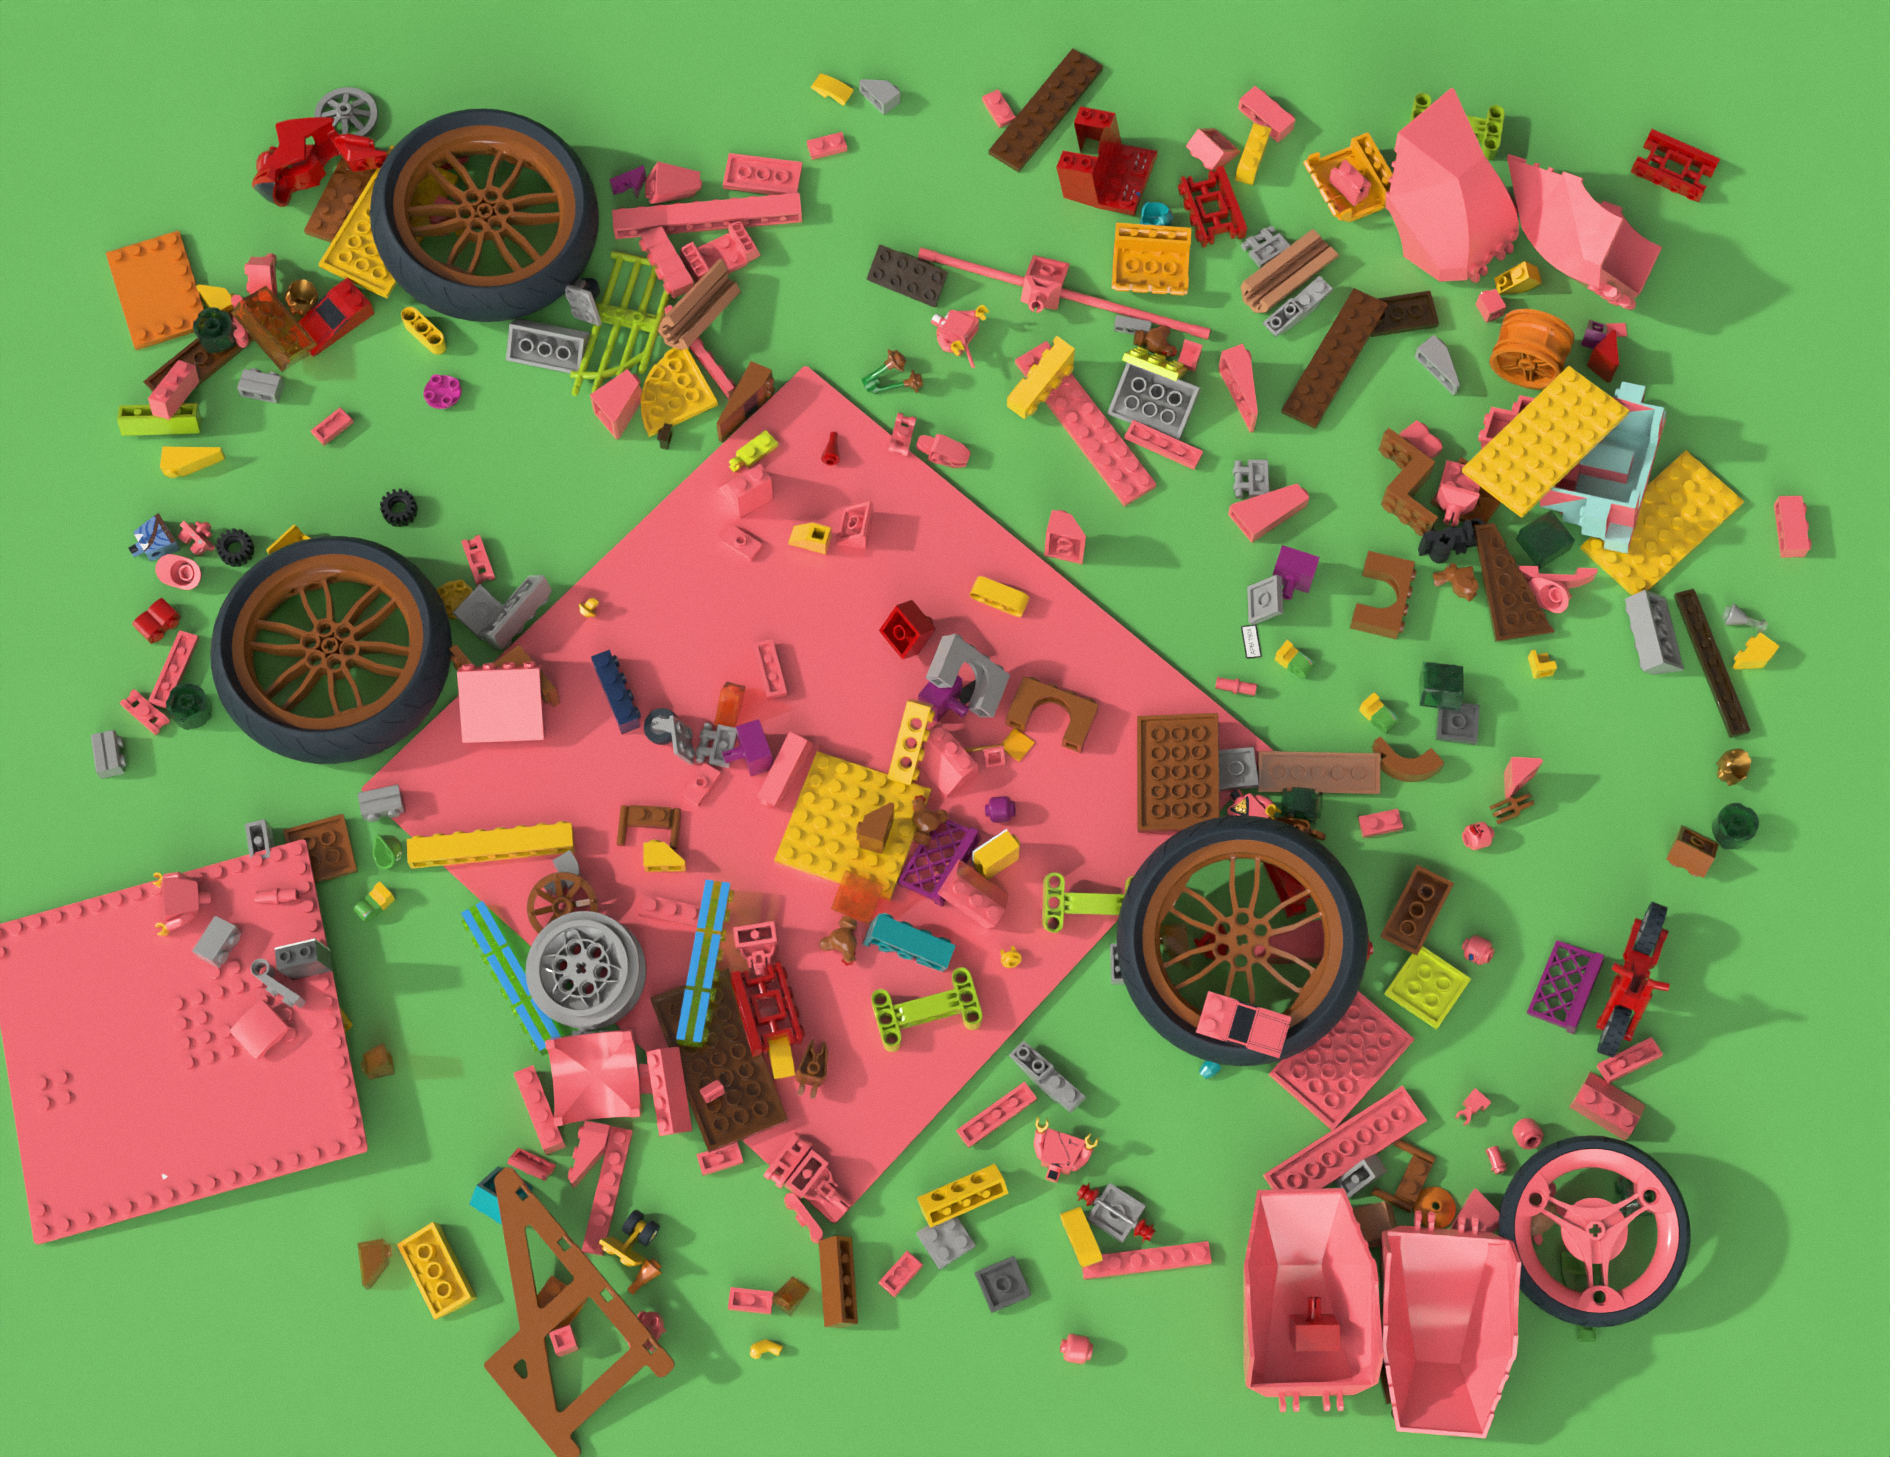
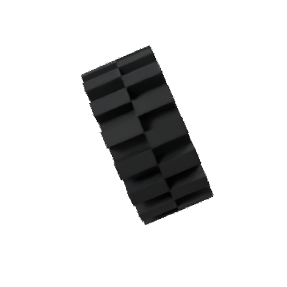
M393 489L392 494L388 491L386 493L387 497L383 496V502L380 501V510L384 519L394 527H396V524L402 527V523H405L406 526L409 525L408 520L413 522V516L416 517V511H418L413 495L409 494L407 490L403 492L402 489H399L398 492ZM402 502L406 504V509L401 513H394L391 510L392 506L396 503Z
M232 528V532L229 529L226 530V535L222 532L220 534L221 539L217 538L218 544H216L217 553L226 565L230 563L231 567H235V564L239 567L241 562L247 564L246 559L251 560V554L254 555V544L248 533L243 532L242 529H239L237 532L236 528ZM232 543H242V549L239 552L230 553L228 551V547Z

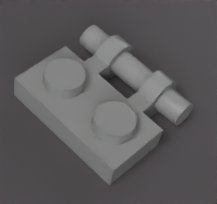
M1273 226L1267 229L1263 228L1259 231V234L1254 237L1250 236L1246 239V242L1241 244V248L1244 251L1249 248L1253 249L1249 251V256L1259 268H1262L1290 246L1280 233L1272 236L1275 232ZM1262 240H1266L1264 243H1262L1261 245H1259L1258 242H1260V241H1262Z
M1248 460V467H1242V461L1234 462L1233 476H1235V484H1233V491L1237 499L1243 498L1244 491H1249V498L1269 492L1268 460ZM1244 475H1248V482H1243Z
M705 723L704 729L700 733V745L696 749V762L703 763L704 758L709 756L710 765L729 768L731 762L725 764L722 751L734 748L737 738L736 728L718 725L717 731L714 732L711 731L713 725ZM709 740H714L712 748H707Z

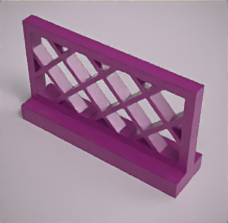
M949 819L944 823L948 827L947 831L936 833V830L929 833L932 840L936 839L938 847L927 850L925 845L919 844L897 882L899 885L933 900L935 904L941 907L946 900L937 894L957 861L960 859L967 864L981 840L978 830L972 827L971 829L966 828ZM958 831L966 833L963 839L954 842L952 833ZM950 834L952 843L940 846L938 838ZM954 847V855L944 859L942 850ZM940 851L942 860L931 863L928 855ZM926 856L928 864L917 867L915 863L917 859ZM944 864V872L935 876L932 867ZM930 868L932 877L921 880L918 872ZM917 874V882L910 884L905 881L908 875ZM934 881L935 888L932 893L923 889V884Z
M1556 940L1527 1014L1565 1028L1568 1033L1575 1034L1603 965L1604 955L1598 952L1593 954ZM1558 948L1567 950L1570 956L1559 960L1556 954ZM1584 956L1590 960L1587 965L1579 967L1575 958ZM1572 960L1576 969L1566 973L1562 963ZM1558 965L1562 975L1552 978L1549 970ZM1579 973L1581 982L1572 985L1568 976ZM1565 978L1569 987L1558 991L1554 982ZM1551 983L1555 992L1544 996L1542 987ZM1571 991L1574 996L1573 1001L1564 1003L1560 994ZM1557 996L1561 1005L1551 1009L1547 1000ZM1544 1001L1548 1011L1539 1013L1533 1010L1535 1004ZM1564 1009L1567 1015L1565 1021L1556 1019L1553 1012Z

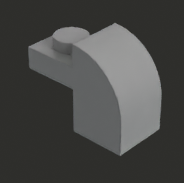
M570 850L552 860L557 872H570L581 877L578 862ZM560 880L562 891H564L565 887L570 890L575 883L569 880ZM554 881L544 886L546 893L551 896L557 895Z

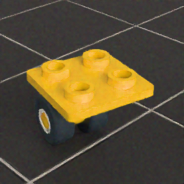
M634 1210L622 1227V1231L630 1236L625 1244L613 1236L602 1238L599 1243L603 1245L602 1249L605 1252L619 1256L621 1258L620 1261L626 1266L641 1265L645 1262L646 1258L632 1250V1247L637 1239L642 1245L648 1246L657 1235L660 1225L654 1220L646 1224L643 1222L644 1214L639 1210Z

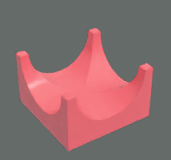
M634 1028L552 1037L545 1041L553 1078L554 1126H563L573 1122L611 1117L633 1118L642 1115L643 1107Z

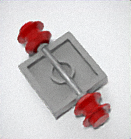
M1090 1183L1087 1186L1084 1184L1081 1186L1077 1193L1079 1196L1078 1201L1086 1200V1206L1095 1204L1087 1217V1221L1121 1243L1124 1242L1131 1229L1134 1228V1237L1142 1236L1143 1243L1145 1240H1151L1156 1232L1153 1229L1155 1224L1148 1226L1146 1219L1140 1220L1139 1223L1137 1221L1146 1207L1144 1204L1111 1183L1108 1184L1101 1197L1098 1196V1188L1092 1190Z

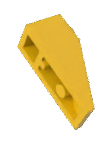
M162 446L160 469L164 476L169 478L186 476L225 460V455L221 447Z

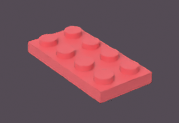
M729 153L723 189L775 195L790 192L798 193L803 164L798 161Z

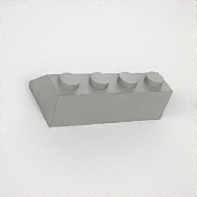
M517 318L509 324L506 361L566 373L578 371L590 333Z
M543 575L528 576L478 633L494 650L506 649L512 642L511 638L514 635H518L524 629V623L527 620H531L537 614V608L540 605L543 606L549 600L552 590Z
M1647 590L1626 598V612L1630 618V629L1634 634L1635 648L1639 654L1641 669L1653 675L1684 670L1666 598Z

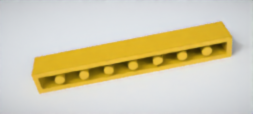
M559 821L552 825L539 823L532 827L518 825L511 829L498 827L491 831L477 829L471 833L457 831L451 835L437 833L431 837L416 835L411 839H407V857L411 869L564 854L569 850L572 853L575 852L574 829L572 823L567 821Z

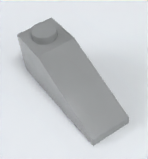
M1433 335L1417 348L1414 357L1454 396L1457 394L1460 384L1445 343Z

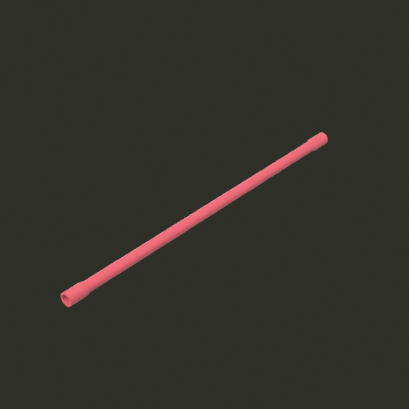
M921 247L919 250V259L933 263L937 262L1023 287L1025 277L940 254ZM1061 289L1060 297L1135 319L1151 321V323L1156 325H1165L1168 328L1208 340L1210 335V328L1188 324L1068 289Z

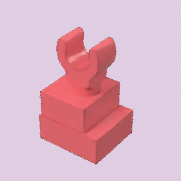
M1475 1088L1463 1102L1466 1109L1459 1111L1455 1119L1460 1115H1464L1466 1121L1463 1126H1466L1471 1120V1115H1475L1479 1109L1484 1112L1491 1101Z

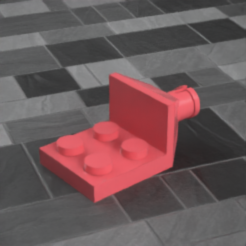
M1033 255L1025 274L1021 302L1029 304V309L1033 312L1037 307L1036 313L1041 312L1043 308L1057 310L1061 289L1070 263Z
M1446 460L1436 502L1443 511H1446L1443 522L1449 525L1452 517L1451 526H1458L1460 515L1463 516L1474 510L1480 495V486L1462 473L1464 464Z

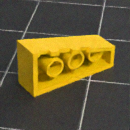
M1058 336L1053 340L1054 346L1050 351L1046 349L1043 352L1038 366L1034 364L1027 374V379L1022 378L1007 397V407L1024 420L1029 415L1032 416L1036 412L1038 405L1041 402H1045L1053 389H1057L1062 383V379L1065 376H1069L1074 370L1075 348Z

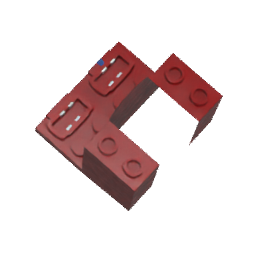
M1080 106L1074 120L1080 153L1063 150L1056 166L1063 198L1098 209L1135 216L1157 159V151L1122 144L1116 113ZM1087 138L1100 141L1098 157L1081 154Z

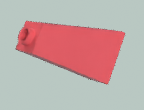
M1297 483L1230 505L1228 515L1253 543L1308 505L1309 494Z
M789 731L757 795V798L762 800L760 804L770 809L772 806H780L814 746L813 743Z
M1318 919L1295 930L1269 937L1268 944L1296 956L1305 963H1320L1324 952L1322 920ZM1256 946L1254 954L1259 958L1264 957L1266 950L1263 946ZM1270 954L1266 960L1269 964H1296L1291 960L1274 954Z
M1475 1188L1467 1197L1450 1229L1458 1230L1459 1214H1465L1464 1230L1471 1231L1472 1215H1478V1231L1493 1233L1498 1228L1500 1212Z

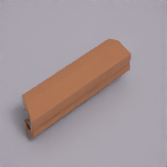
M1312 229L1243 281L1241 285L1243 302L1254 313L1267 312L1337 259L1339 254L1332 247H1329L1321 236Z
M719 259L664 316L658 332L664 338L666 345L680 350L688 348L741 292L737 283L728 279V274L726 273L728 268L723 260Z

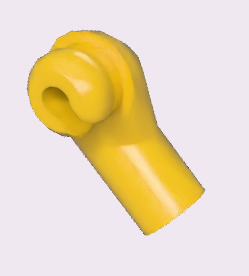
M764 1339L750 1347V1356L754 1359H759L765 1352L779 1356L783 1346Z

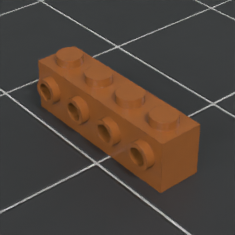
M833 1236L819 1240L824 1327L844 1328L858 1324L852 1237Z

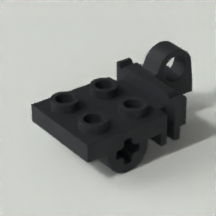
M1473 518L1464 521L1463 526L1459 528L1451 526L1442 531H1427L1423 534L1418 547L1419 556L1429 555L1433 562L1441 564L1448 560L1451 550H1455L1456 555H1459L1461 552L1466 554V548L1477 546L1472 524L1483 525L1485 524L1484 521L1480 518Z

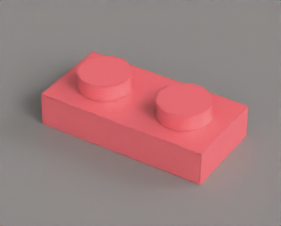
M999 89L982 96L983 103L999 128L1010 124L1015 119V115Z
M842 132L806 141L812 160L847 151V145Z
M1398 809L1358 817L1363 838L1403 829Z
M737 1142L710 1153L706 1151L696 1154L703 1176L744 1163Z
M731 1287L728 1310L771 1315L774 1292Z

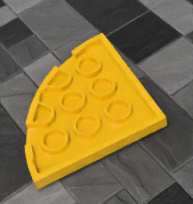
M673 347L667 351L664 357L650 370L641 394V414L648 437L658 434L659 430L663 429L664 423L671 424L673 427L718 406L714 394L688 348L680 350Z

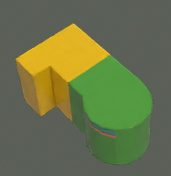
M1288 640L1277 651L1274 659L1300 678H1305L1315 666L1309 657L1295 649Z
M1374 692L1361 703L1359 711L1375 727L1386 733L1398 723V719L1379 700L1380 697Z
M379 881L374 886V889L355 905L353 911L366 923L376 917L395 899L392 893Z

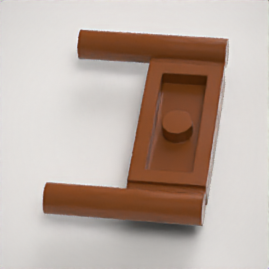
M621 805L616 845L625 846L626 827L629 826L671 829L670 848L678 849L681 809L659 806Z
M1398 1139L1393 1146L1413 1156L1395 1195L1393 1196L1375 1186L1371 1194L1410 1213L1436 1157Z

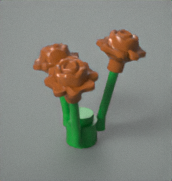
M888 349V359L884 364L861 379L867 392L873 390L874 394L879 391L902 386L911 387L918 393L919 388L923 387L921 374H916L914 370L911 371L909 379L903 380V382L878 386L881 384L878 376L888 369L896 368L902 372L904 371L906 359L898 350L892 351Z

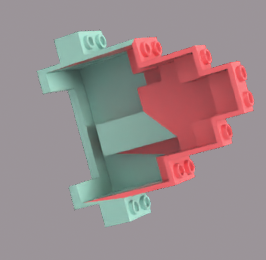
M1622 382L1620 389H1616L1615 396L1612 398L1629 409V414L1540 500V507L1560 511L1563 514V522L1582 526L1581 534L1601 538L1602 541H1605L1604 549L1628 554L1665 425L1667 411H1664L1663 407L1644 404L1646 386ZM1519 395L1518 401L1513 403L1512 411L1491 407L1489 414L1486 413L1483 425H1485V428L1480 430L1478 441L1481 442V449L1535 398Z

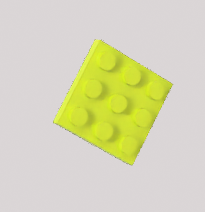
M1140 346L1125 352L1122 359L1125 362L1174 381L1185 376L1187 368L1183 367L1184 364L1176 360L1170 362L1165 360L1166 357L1158 353H1155V355L1149 354L1148 349Z
M1422 946L1417 956L1411 954L1384 995L1437 1030L1471 978Z

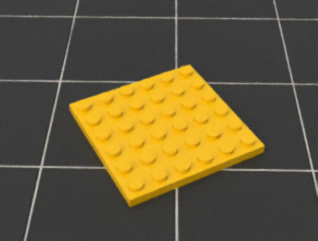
M817 751L774 861L891 901L914 839L913 834L917 832V828L912 823L914 812L912 801L915 796L922 795L923 798H926V806L931 789L915 783L908 785L887 779L888 774ZM890 802L894 803L895 818L883 854L859 848V840H856V829L859 821L863 822L864 815Z

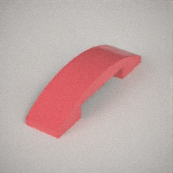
M1518 566L1527 583L1533 578L1541 577L1551 581L1562 582L1568 589L1593 581L1598 572L1597 568H1577L1574 575L1540 574L1538 566Z

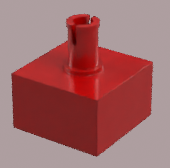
M909 600L895 606L879 629V632L900 658L904 660L918 655L936 628L933 625L932 618L925 616L915 602Z
M1312 1296L1307 1297L1308 1314L1290 1315V1342L1295 1351H1340V1324L1333 1314H1321V1297L1314 1296V1299Z

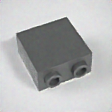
M315 938L275 948L277 970L292 980L333 971L330 949Z

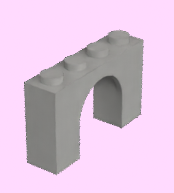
M960 635L942 636L926 679L938 688L953 687L960 667L964 662L968 663L973 669L976 679L975 689L968 704L969 710L980 718L994 717L1010 674L1004 671L1002 666L993 663L990 657L978 652L975 646L963 641Z

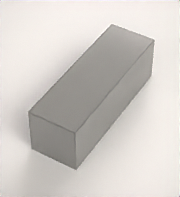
M1116 315L1114 331L1134 335L1136 330L1141 331L1142 329L1145 333L1150 331L1151 321Z
M1110 944L1111 985H1124L1119 967L1117 944Z

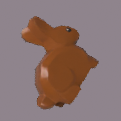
M1452 563L1444 571L1433 574L1434 586L1439 587L1450 581L1453 593L1458 597L1465 598L1468 602L1477 596L1476 590L1479 589L1478 582L1474 577L1473 566L1457 568L1456 564Z

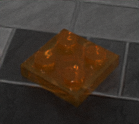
M846 870L831 909L870 924L885 885Z

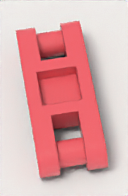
M234 295L231 298V303L236 312V316H233V323L237 329L233 334L238 346L244 348L249 344L247 311L242 297Z
M898 412L888 452L901 453V456L907 457L917 417L903 416V413Z
M480 534L474 536V539L462 540L461 542L476 585L482 584V581L488 579L490 581L494 580L495 576ZM478 546V548L470 550V548ZM483 568L486 569L487 572L481 574L478 573V570Z
M135 689L130 692V696L126 700L123 699L119 703L155 736L164 725L167 726L171 722ZM135 701H138L139 704L135 708L131 706ZM157 718L158 720L152 724L151 722Z
M797 1132L791 1137L763 1176L768 1180H773L780 1189L783 1188L789 1177L814 1145L810 1141L806 1142L803 1140L802 1136ZM797 1145L801 1150L796 1152L793 1150L794 1146ZM778 1167L784 1170L781 1176L776 1173Z
M786 1194L784 1198L786 1208L796 1212L797 1216H795L797 1222L801 1227L806 1226L810 1231L811 1241L819 1244V1240H823L822 1229L795 1194Z

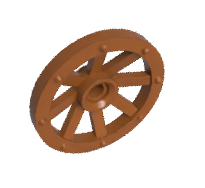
M555 872L540 879L532 888L527 900L528 919L534 930L539 934L544 928L540 925L536 916L553 912L554 914L547 923L548 925L565 914L576 912L573 910L574 907L590 905V912H598L597 897L591 885L579 875L570 872ZM560 880L575 882L566 896H563ZM554 881L557 898L541 889ZM580 886L589 897L588 899L571 901ZM537 895L552 903L551 906L534 910ZM560 903L566 904V908L564 910L559 909L558 906Z

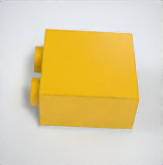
M1005 829L973 851L972 865L979 874L989 880L1019 859L1020 842L1014 834L1011 835Z

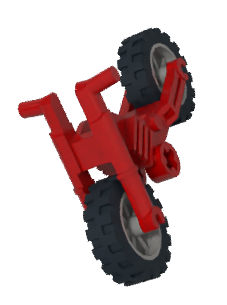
M1651 902L1643 920L1635 917L1622 955L1625 962L1623 966L1615 962L1611 968L1619 975L1616 974L1609 991L1612 995L1609 1001H1607L1602 1015L1599 1016L1595 1027L1603 1032L1598 1043V1053L1613 1058L1623 1039L1631 1042L1635 1029L1653 996V989L1669 990L1670 983L1655 981L1649 978L1651 974L1649 970L1656 966L1669 930L1662 928L1668 910L1663 905ZM1632 1010H1634V1011H1633L1634 1014H1633V1016H1632V1018H1631V1020H1630V1016H1631V1014H1632Z

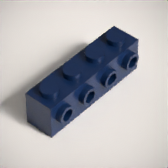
M610 649L591 656L593 667L621 734L639 728L638 719L641 718L638 707H633L631 701H634L631 690H626L624 684L627 681L624 673H619L617 669L620 666L617 656H612Z

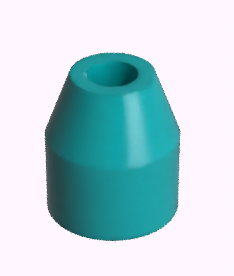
M1205 1061L1199 1073L1205 1079L1215 1076L1222 1068L1218 1063Z

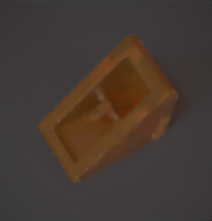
M792 1276L773 1295L772 1303L791 1317L810 1288Z

